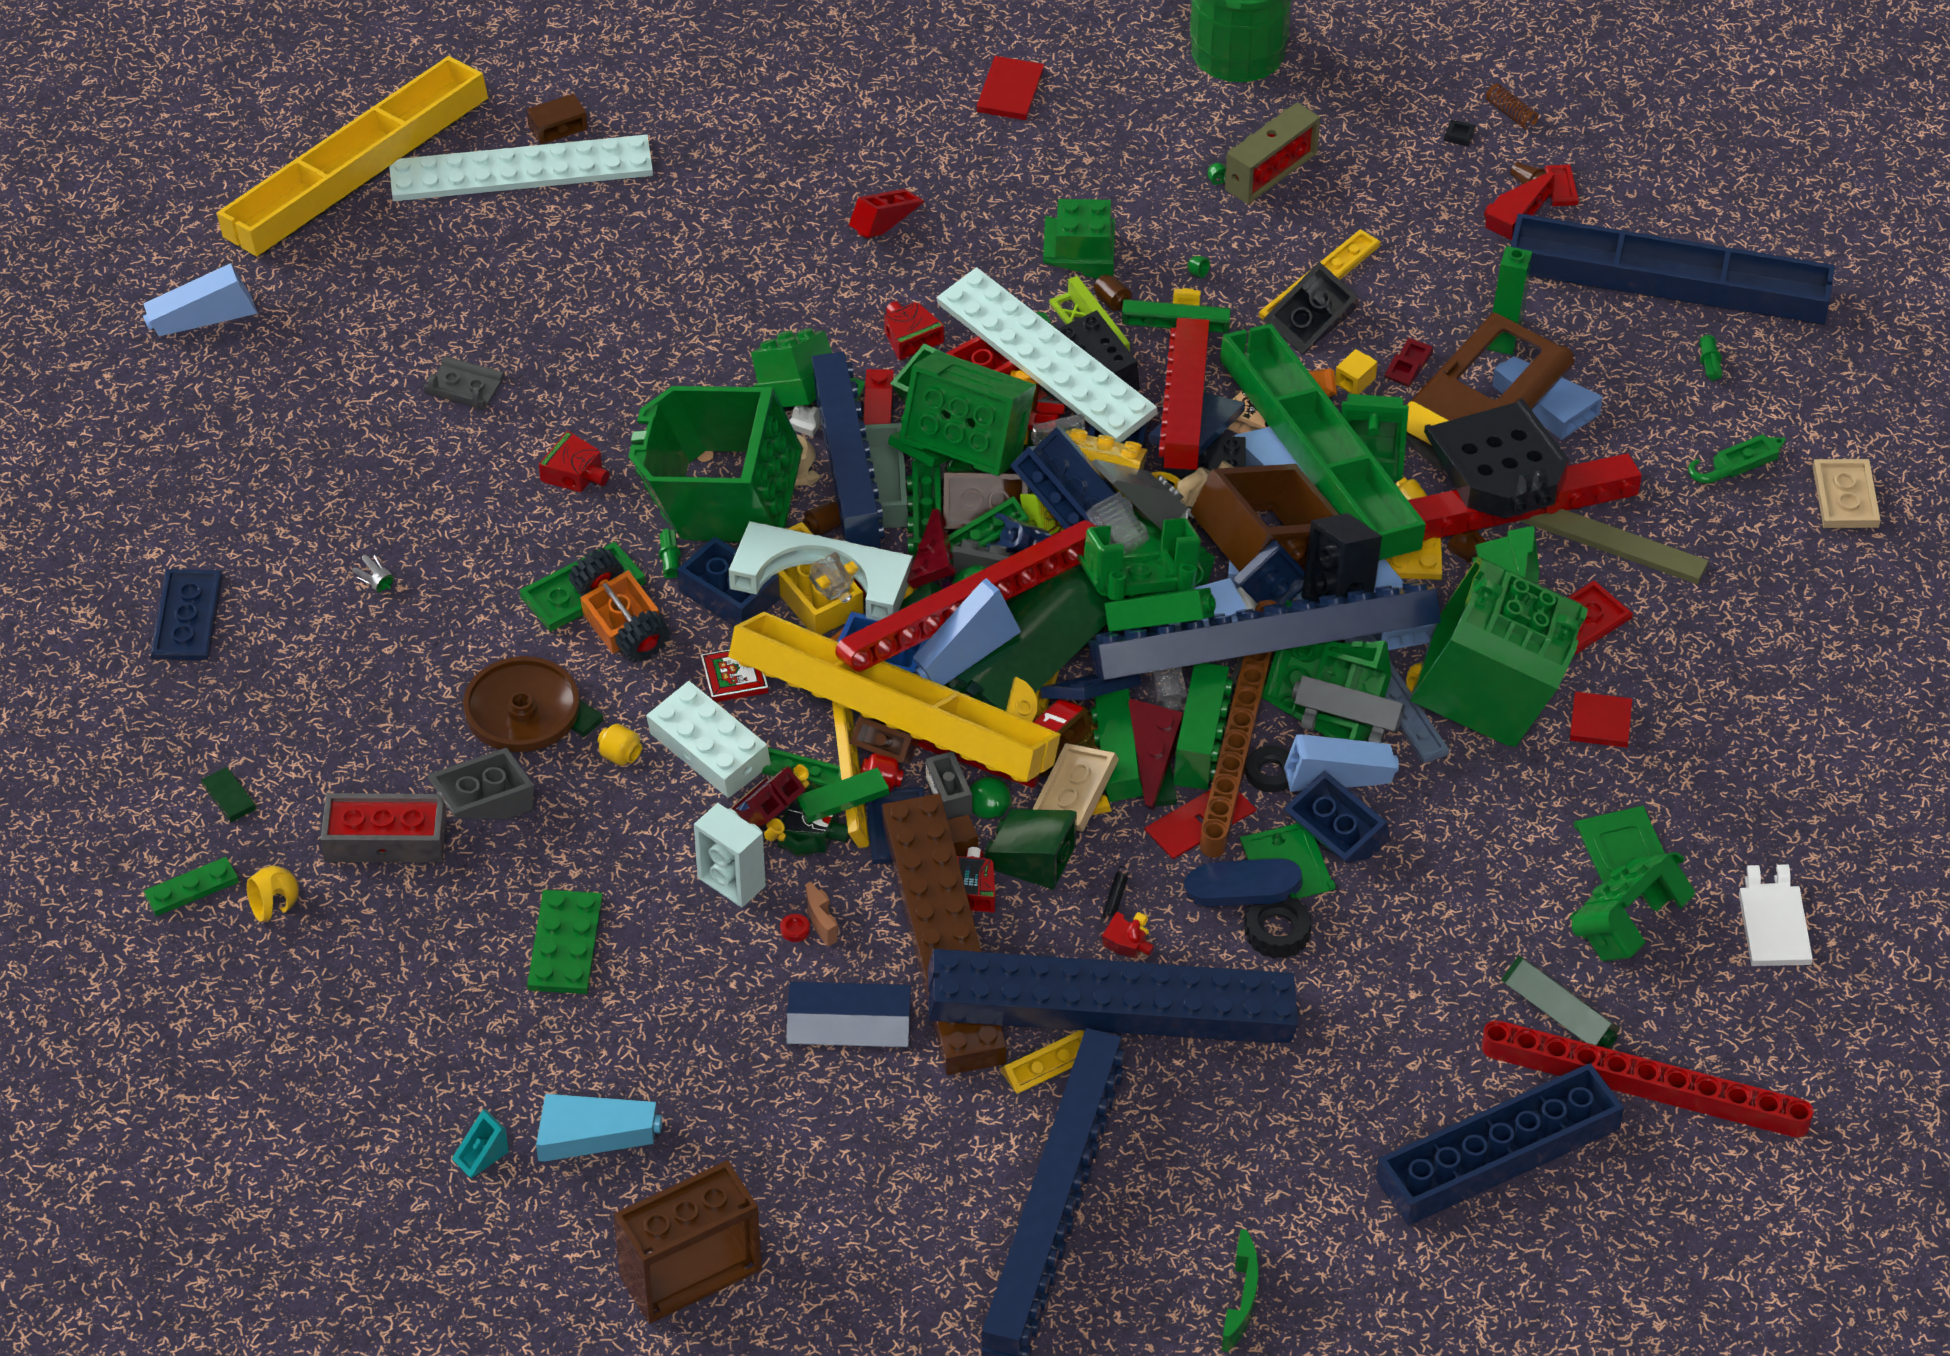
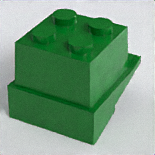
M1058 199L1057 218L1045 215L1043 263L1082 272L1083 276L1095 279L1105 274L1114 276L1115 219H1112L1111 200Z
M812 328L798 331L797 334H793L792 330L777 334V339L761 342V347L751 352L758 382L753 386L773 387L782 407L809 405L816 399L812 356L832 353L825 330L813 332Z
M1348 394L1347 401H1342V416L1393 481H1400L1403 479L1409 405H1403V397Z
M1534 526L1507 531L1508 536L1475 545L1476 557H1472V563L1479 556L1539 584L1540 572Z

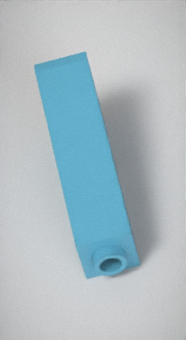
M545 1094L536 1143L538 1161L557 1160L653 1144L655 1133H661L662 1115H657L656 1102Z

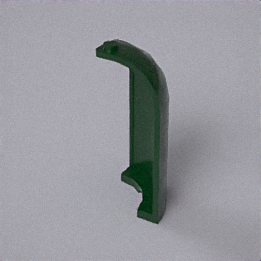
M1078 564L1006 600L1005 602L1021 632L943 686L960 693L966 691L974 695L972 698L1006 711L1013 679L1018 677L1026 681L1034 690V693H1036L1088 640L1093 638L1107 624L1104 603L1115 600L1100 595L1082 566Z

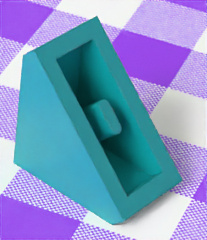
M483 1109L455 1152L452 1160L470 1178H473L509 1153L506 1128L487 1110Z

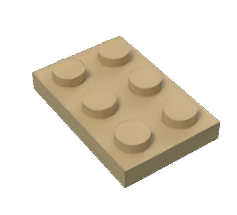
M1814 459L1813 472L1823 528H1879L1881 520L1869 459Z
M1065 743L1033 810L1076 811V831L1083 832L1119 758L1114 752Z

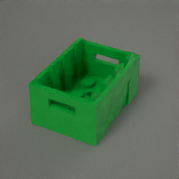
M935 351L915 363L912 367L899 442L921 450L929 449L972 464L975 469L999 476L1010 469V465L1023 453L1036 384L940 351ZM944 409L949 411L950 419L943 416ZM968 418H972L975 421V427L969 426Z

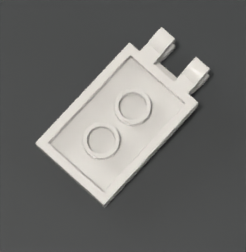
M1789 864L1777 865V875L1774 876L1775 883L1761 884L1759 865L1747 866L1748 876H1745L1746 888H1740L1739 899L1751 966L1811 965L1813 959L1800 886H1790Z

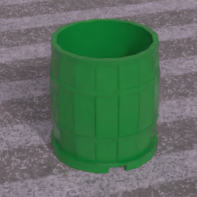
M1191 0L1190 36L1192 57L1198 67L1210 76L1228 82H1250L1265 78L1278 70L1285 59V50L1289 38L1291 0Z

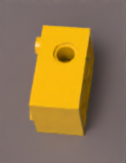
M1076 428L1066 431L1068 436L1091 462L1097 459L1136 469H1144L1148 449L1141 448L1142 445L1139 443L1126 441L1123 444L1115 442V438L1107 435L1089 436L1087 431ZM1108 480V482L1115 488V490L1121 495V497L1127 503L1132 504V502Z

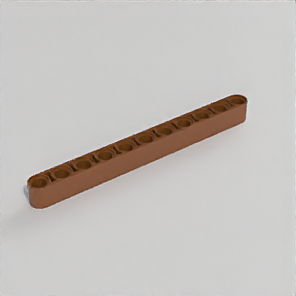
M1272 600L1261 601L1257 604L1255 611H1264V606L1277 603ZM1274 651L1243 657L1202 823L1200 850L1208 857L1216 858L1223 855L1227 847Z

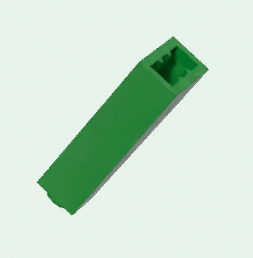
M1506 246L1500 264L1492 313H1497L1522 326L1533 251ZM1502 332L1486 350L1513 355L1518 338L1508 332Z
M1210 587L1132 596L1119 601L1104 603L1109 632L1202 620L1215 616L1214 610L1216 608L1215 598L1211 594Z

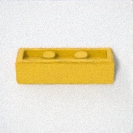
M1077 1031L999 1068V1070L1016 1094L1023 1092L1071 1069L1074 1064L1072 1060L1076 1058L1085 1031Z

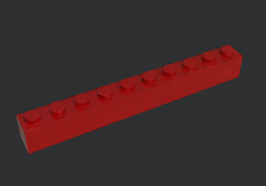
M1177 318L1176 328L1171 327L1159 443V457H1164V468L1198 469L1209 320Z
M1628 453L1570 465L1567 468L1566 480L1554 505L1506 519L1467 508L1457 490L1410 499L1408 501L1426 523L1423 541H1427L1435 537L1441 538L1525 520L1544 513L1553 514L1560 509L1571 510L1636 496L1639 494L1642 474Z

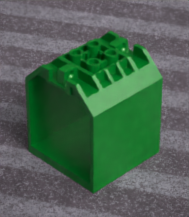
M671 386L640 409L637 422L638 424H647L645 431H633L631 438L633 445L630 447L628 457L636 466V474L641 478L645 490L648 491L653 502L661 510L660 514L681 539L710 541L713 537H717L725 542H741L749 521L785 529L803 447L773 387ZM705 451L747 452L741 478L687 477L686 473L689 463Z
M1478 556L1440 612L1441 623H1436L1410 701L1500 743L1516 747L1558 689L1576 652L1579 642L1576 638L1580 626L1586 619L1588 608L1575 600Z

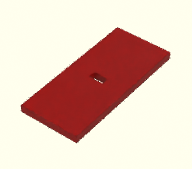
M1211 789L1144 828L1172 859L1200 844L1202 823L1196 817L1200 816L1204 819ZM1239 793L1232 825L1257 810L1241 793Z

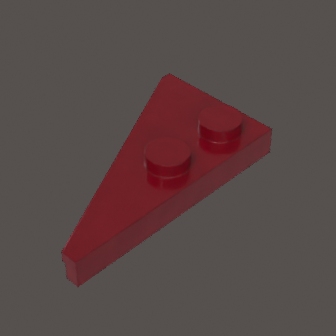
M938 508L931 512L922 540L918 545L914 562L911 565L907 582L913 588L955 574L956 571L950 561L953 558V554L950 551L949 535L944 531L946 520Z
M1129 699L1128 703L1144 801L1148 809L1154 810L1184 714L1180 711Z

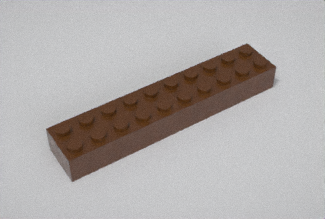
M940 793L882 804L883 826L927 1001L930 993L928 992V965L933 949L981 952ZM933 1021L946 1075L1006 1064V1044L1001 1025Z

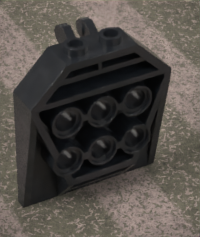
M1523 398L1515 403L1432 426L1430 424L1425 425L1424 432L1467 508L1506 519L1555 504L1566 480L1569 459Z

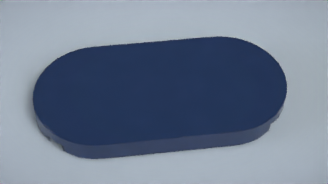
M1287 859L1211 862L1192 870L1184 881L1187 897L1193 899L1195 904L1206 907L1279 903L1288 899V895L1293 891L1295 895L1303 885L1300 867L1295 862Z

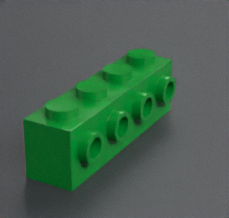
M912 460V475H907V492H913V496H907V513H913V516H908V533H913V537H908V554H914V559L932 510L938 508L941 512L940 464L931 468L918 460Z
M1129 688L1095 697L1096 707H1091L1093 722L1098 724V729H1094L1096 746H1100V749L1103 751L1114 752L1119 758L1104 789L1110 802L1144 796L1128 703L1129 699H1132Z

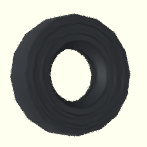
M1270 745L1259 747L1251 752L1247 758L1245 768L1248 782L1254 788L1269 793L1281 792L1289 788L1284 766L1290 752L1279 746ZM1271 762L1278 764L1283 771L1277 776H1267L1261 772L1260 768L1265 763Z

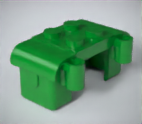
M1187 518L1163 520L1160 554L1157 551L1124 555L1123 543L1110 545L1111 525L1087 529L1084 558L1081 554L1077 557L1078 562L1097 592L1115 601L1124 599V596L1132 597L1145 593L1158 594L1176 589L1179 591L1195 589V586L1201 582L1204 576V570L1199 564L1201 538Z
M1677 852L1635 858L1629 863L1616 868L1611 872V878L1606 883L1597 886L1592 891L1593 895L1584 903L1585 905L1570 915L1572 930L1575 936H1582L1583 939L1587 938L1599 958L1604 962L1633 957L1645 945V940L1624 908H1627L1642 895L1649 907L1656 912L1669 900H1674L1681 910L1695 896V889L1678 865V863H1683L1685 858Z

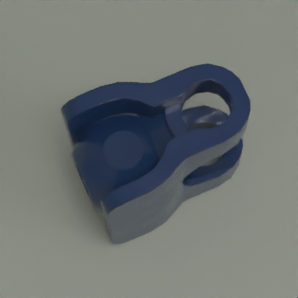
M996 513L995 518L1004 521L1005 526L1000 533V541L996 544L987 543L986 548H989L990 545H1000L1007 547V552L1016 554L1053 535L1043 528L1001 513Z

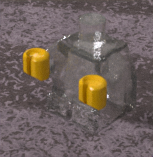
M834 552L826 556L825 559L822 558L812 564L809 579L816 589L829 600L839 597L842 603H846L852 598L848 591L853 583L854 574L858 571V566L853 560L843 565L838 554Z

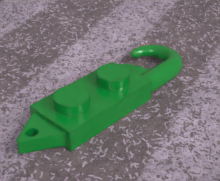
M1764 434L1718 452L1714 456V471L1706 474L1697 472L1695 467L1700 461L1695 459L1689 464L1688 473L1693 480L1703 484L1714 483L1728 476L1732 478L1777 460L1779 451L1784 446L1786 438L1766 437Z

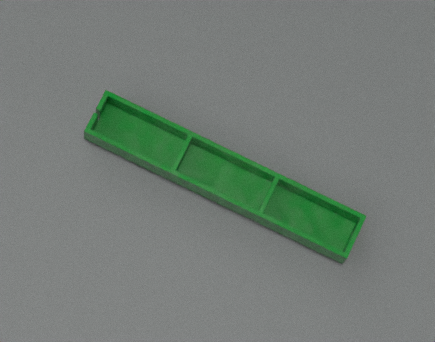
M1272 323L1250 328L1246 354V330L1224 334L1220 354L1221 363L1306 476L1339 515L1349 513L1382 536L1379 560L1421 550L1426 523Z

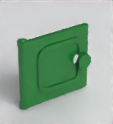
M1643 805L1577 820L1573 823L1576 831H1579L1602 883H1606L1611 878L1610 874L1612 871L1635 858L1665 854Z
M1298 823L1240 837L1247 860L1287 859L1295 862L1300 867L1303 885L1295 895L1294 891L1289 894L1290 897L1300 899L1336 889L1334 881L1329 876L1315 837Z

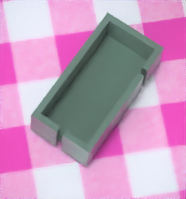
M902 423L865 425L866 438H862L869 443L871 458L866 459L873 462L875 478L871 479V481L877 482L879 499H875V501L881 503L883 519L878 520V522H883L884 528L908 527L904 453L888 444L890 435L901 431Z

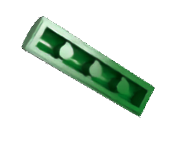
M1124 299L1122 324L1171 329V327L1176 328L1177 318L1209 320V332L1228 333L1231 308Z
M1013 496L949 535L950 551L952 552L953 545L958 542L962 543V539L978 541L981 547H986L987 543L992 544L1000 539V533L1005 523L995 518L996 513H1001L1026 523L1030 518Z

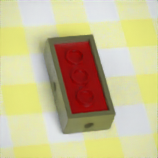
M1296 102L1288 109H1284L1272 121L1265 123L1257 132L1250 134L1239 145L1232 147L1226 155L1225 190L1246 204H1250L1318 153L1320 116Z

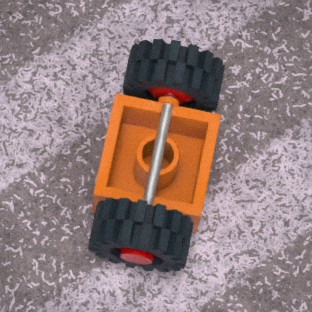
M601 548L599 551L596 549L592 551L591 555L589 553L584 555L585 559H579L577 561L578 565L573 566L571 569L573 572L569 573V581L581 596L584 617L613 654L621 650L627 659L634 663L636 661L642 662L644 658H651L653 653L656 655L659 652V648L665 647L666 644L664 642L669 641V635H671L669 627L659 615L658 608L629 570L624 572L623 566L609 549Z

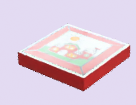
M730 650L701 655L710 697L713 701L720 702L768 693V685L763 672L753 667L741 666L738 661L728 657Z

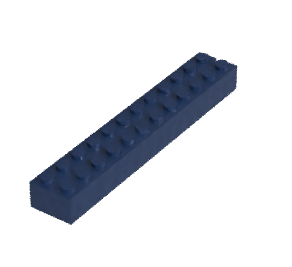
M1520 213L1517 216L1510 246L1533 251L1530 276L1824 325L1835 271V265Z
M1409 581L1402 583L1403 588H1392V585L1376 587L1374 593L1364 592V590L1347 592L1348 597L1345 598L1337 597L1336 595H1326L1319 597L1320 602H1309V599L1292 601L1291 607L1272 604L1264 606V611L1261 612L1253 611V609H1242L1236 611V616H1225V613H1219L1208 618V621L1180 622L1178 626L1169 624L1152 626V630L1148 631L1141 630V628L1124 630V635L1113 634V632L1096 634V639L1088 640L1093 675L1105 680L1441 623L1437 589L1427 586V583Z
M933 949L928 965V992H930L928 996L929 1021L1082 1031L1089 1028L1112 1033L1267 1043H1291L1298 1026L1294 973Z
M1089 1028L1085 1029L982 1329V1356H1031L1032 1345L1029 1344L1031 1337L1037 1338L1041 1325V1319H1038L1040 1311L1045 1312L1050 1297V1293H1047L1048 1286H1054L1057 1279L1058 1267H1055L1057 1259L1063 1260L1067 1247V1242L1064 1239L1066 1234H1072L1075 1224L1073 1212L1075 1208L1080 1209L1084 1196V1191L1081 1188L1083 1183H1089L1092 1173V1166L1089 1164L1091 1158L1097 1159L1100 1149L1099 1134L1104 1135L1109 1120V1117L1106 1116L1107 1110H1113L1117 1097V1092H1114L1116 1085L1121 1086L1124 1078L1125 1068L1122 1066L1126 1050L1121 1049L1122 1036Z

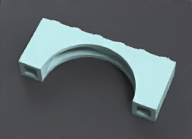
M749 521L729 568L730 589L757 595L768 579L784 569L804 564H822L848 573L844 565L853 560L858 566V571L851 576L861 584L867 595L865 599L866 618L879 621L899 611L909 586L907 578L911 570L913 557L900 552H892Z

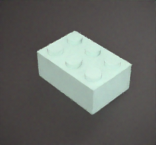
M719 803L715 804L694 823L697 876L704 883L742 908L766 886L763 832L755 824H749L740 818L734 810L727 809Z

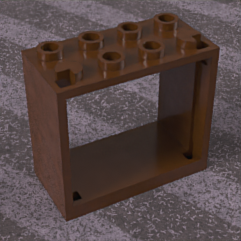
M1297 464L1212 469L1190 511L1239 572L1274 539L1305 571L1311 520L1339 515ZM1272 510L1285 526L1268 527L1255 511Z
M728 1160L613 1213L620 1278L649 1324L762 1271L758 1205ZM751 1262L753 1267L745 1270L744 1267L748 1266Z

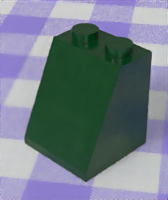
M1010 809L1006 819H1001L998 824L995 840L989 841L985 857L993 861L994 871L1054 890L1076 848L1077 812L1073 810Z

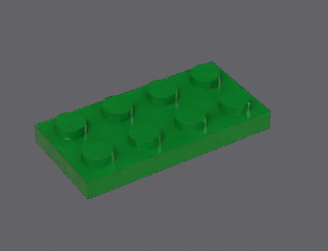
M616 542L603 547L605 550L609 549L623 566L624 572L629 570L640 586L646 583L645 575ZM577 561L519 590L520 598L549 632L583 616L581 596L569 581V573L573 572L571 570L573 566L578 565Z
M543 889L527 982L528 991L588 994L603 900L602 893Z

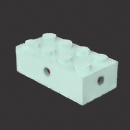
M690 681L686 682L646 715L650 734L727 798L762 772L763 767L771 765L767 744Z

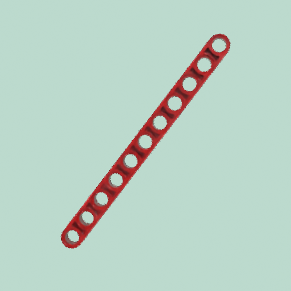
M1088 520L1081 521L843 638L835 649L837 658L854 671H864L931 638L986 578L1000 590L1006 601L1080 564L1077 557L1081 554L1084 558L1086 531L1090 527H1097V525Z
M1490 1021L1484 1027L1481 1049L1487 1057L1557 1076H1562L1591 1063L1607 1086L1614 1091L1791 1137H1803L1810 1130L1814 1109L1804 1099L1503 1021Z

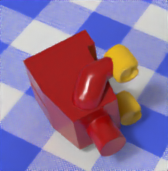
M1116 912L1102 935L1103 947L1117 954L1136 959L1140 952L1150 956L1155 945L1146 941V935L1149 934V930L1143 926L1146 925L1148 917L1137 912L1133 921L1128 922L1123 914Z

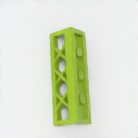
M1078 276L1068 279V293L1049 300L1050 305L1066 325L1073 322L1074 317L1081 318L1097 310L1130 352V342ZM1070 299L1075 304L1073 310L1063 309L1059 305V303Z

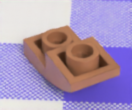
M810 881L806 884L808 914L815 931L826 946L829 947L837 942L838 924L835 918L829 914L830 900L827 894L822 889L818 890Z

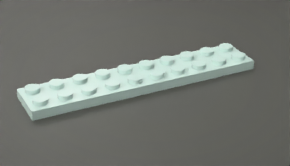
M648 135L400 158L389 166L393 201L653 176Z
M977 267L936 297L939 306L1103 435L1115 438V442L1121 443L1158 414L1157 406Z

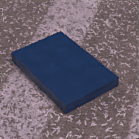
M1274 539L1233 579L1257 604L1264 600H1272L1277 604H1281V606H1285L1286 600H1293L1302 591L1305 571Z
M1092 673L1043 686L1040 688L1041 698L1086 700L1141 685V675L1134 674L1104 680Z
M924 787L896 788L889 795L866 803L872 864L893 863L883 826L882 804L925 796Z

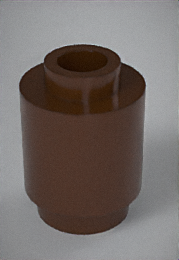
M1102 275L1094 284L1096 296L1113 311L1122 310L1124 299L1131 300L1132 298L1131 291L1114 276Z
M828 501L805 512L803 523L811 533L823 535L841 526L837 501Z

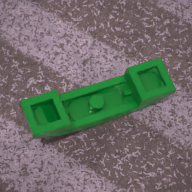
M1240 1229L1235 1271L1246 1273L1240 1310L1227 1309L1222 1341L1223 1352H1229L1241 1339L1250 1323L1256 1303L1258 1261L1253 1241L1248 1231Z

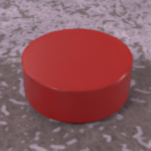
M801 914L787 915L780 923L781 935L790 942L803 941L810 934V922Z

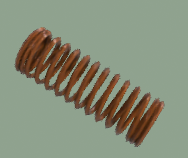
M1497 83L1488 89L1486 100L1499 108V110H1502L1503 113L1521 125V127L1528 129L1525 127V123L1530 121L1533 114H1535V117L1530 124H1536L1538 113L1530 109L1529 106L1527 107L1524 102H1521L1511 92L1505 90L1502 85ZM1499 87V89L1494 93L1492 100H1490L1492 92L1495 90V88Z

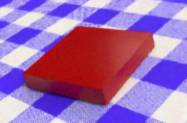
M1575 691L1570 741L1628 748L1632 698Z

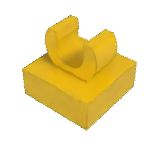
M1174 288L1173 303L1200 305L1201 291L1190 288Z

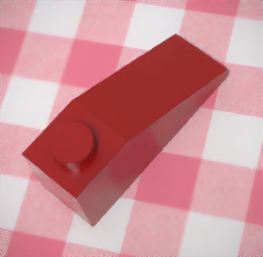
M1548 172L1501 194L1494 203H1490L1485 209V228L1512 240L1518 213L1535 215L1554 191L1555 174Z
M906 189L858 197L849 226L857 230V233L865 238L883 235L923 204L924 200Z
M866 369L863 419L865 425L892 424L894 388L890 383L894 380V370Z

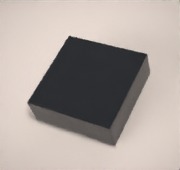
M1451 120L1445 133L1444 141L1469 147L1476 130V125Z

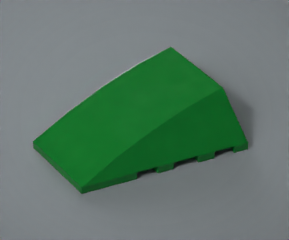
M1386 641L1326 642L1276 650L1265 685L1263 699L1302 722L1306 708L1297 706L1295 704L1296 698H1292L1295 682H1301L1302 675L1385 698L1392 676L1388 643ZM1318 712L1314 729L1325 737L1365 741L1370 736L1373 727Z

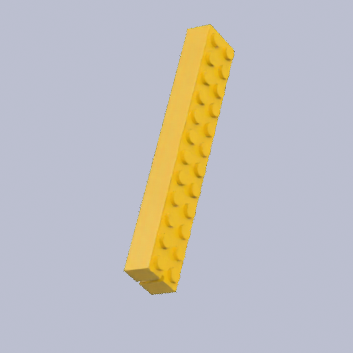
M447 56L216 212L223 238L237 246L241 245L242 249L256 257L264 253L267 249L343 199L359 186H362L375 175L381 173L396 160L402 158L488 99L483 73Z
M762 612L734 626L728 657L738 661L741 666L758 669L767 677H777L786 681L791 687L808 690L815 697L832 700L839 707L851 708L860 712L865 718L882 721L889 728L906 731L913 738L930 741L939 749L956 752L963 759L980 762L989 770L1004 772L1019 782H1027L1039 775V773L1054 766L1061 736L1060 733L929 679L922 678L917 674L885 661L861 672L854 671L837 658L835 649L839 642L766 612Z

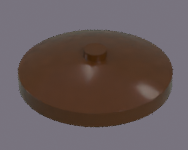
M531 656L506 658L488 665L473 677L466 688L463 698L464 716L471 732L483 743L499 750L507 748L510 752L538 750L560 740L573 727L580 707L578 688L571 675L554 662Z

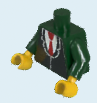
M799 764L793 769L798 775L797 778L806 788L803 793L818 788L812 781L806 780L809 772L804 765ZM796 799L789 804L783 820L773 818L766 824L768 829L764 832L765 839L768 841L778 839V847L785 848L797 857L815 854L816 852L826 853L831 840L848 843L850 839L847 825L839 823V813L807 823Z

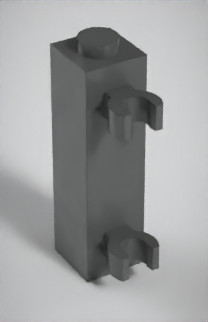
M1303 675L1301 682H1295L1292 692V698H1296L1295 704L1306 708L1301 722L1302 728L1314 731L1318 712L1373 727L1368 742L1383 743L1385 731L1398 734L1405 709L1403 703Z

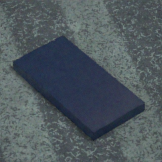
M1204 392L1199 456L1245 411V402ZM1162 422L1149 434L1150 444L1159 446Z
M166 569L151 648V659H209L223 576L222 570Z

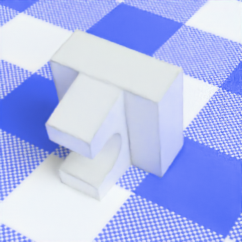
M804 405L795 406L792 418L789 420L794 431L813 437L821 425L819 409L816 407L811 409Z

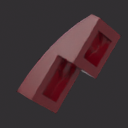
M1408 337L1400 354H1395L1384 377L1409 387L1433 354V346Z

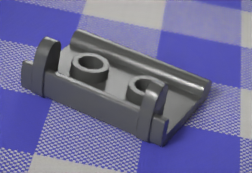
M444 356L435 375L431 374L428 384L423 386L424 392L430 396H437L485 410L504 379L505 372Z

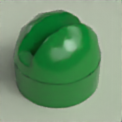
M1222 163L1210 165L1207 175L1212 184L1217 185L1225 182L1226 166Z
M1193 256L1187 263V269L1193 276L1204 278L1209 272L1210 260L1203 256Z

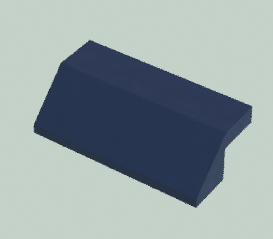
M1061 426L1055 427L1038 446H1029L1010 465L1064 529L1084 520L1091 521L1097 526L1111 525V529H1113L1132 510L1101 472L1091 464L1088 457Z
M790 981L786 1044L909 1047L911 985Z

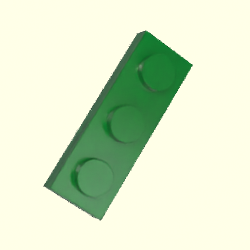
M223 857L143 891L146 900L157 917L239 883L227 857Z

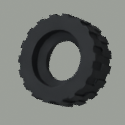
M1288 895V899L1279 903L1250 905L1245 920L1246 940L1248 944L1252 945V949L1260 952L1263 956L1267 955L1276 959L1277 957L1288 958L1291 955L1295 956L1306 947L1307 942L1309 943L1312 924L1311 914L1307 911L1305 904H1302L1297 898L1290 897V895ZM1272 916H1283L1290 920L1293 930L1286 936H1274L1265 932L1263 924Z

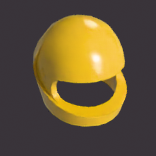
M268 866L260 869L247 880L249 904L255 918L259 922L270 921L273 910V896L276 893L282 894L286 898L285 907H280L283 913L287 912L296 903L299 885L296 877L289 870L279 866Z

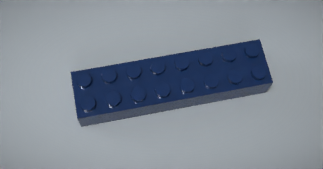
M844 351L812 356L815 394L844 541L881 549L880 539L885 538L883 522H878V520L883 519L881 503L875 501V499H879L877 482L871 481V479L875 478L873 462L866 459L871 458L868 441L862 439L866 438L865 423L862 420H858V418H862L860 401L854 400V398H858L856 381H850V378H854L852 362L846 361Z
M1589 1063L1378 1158L1376 1181L1409 1226L1620 1130L1624 1107L1592 1064Z

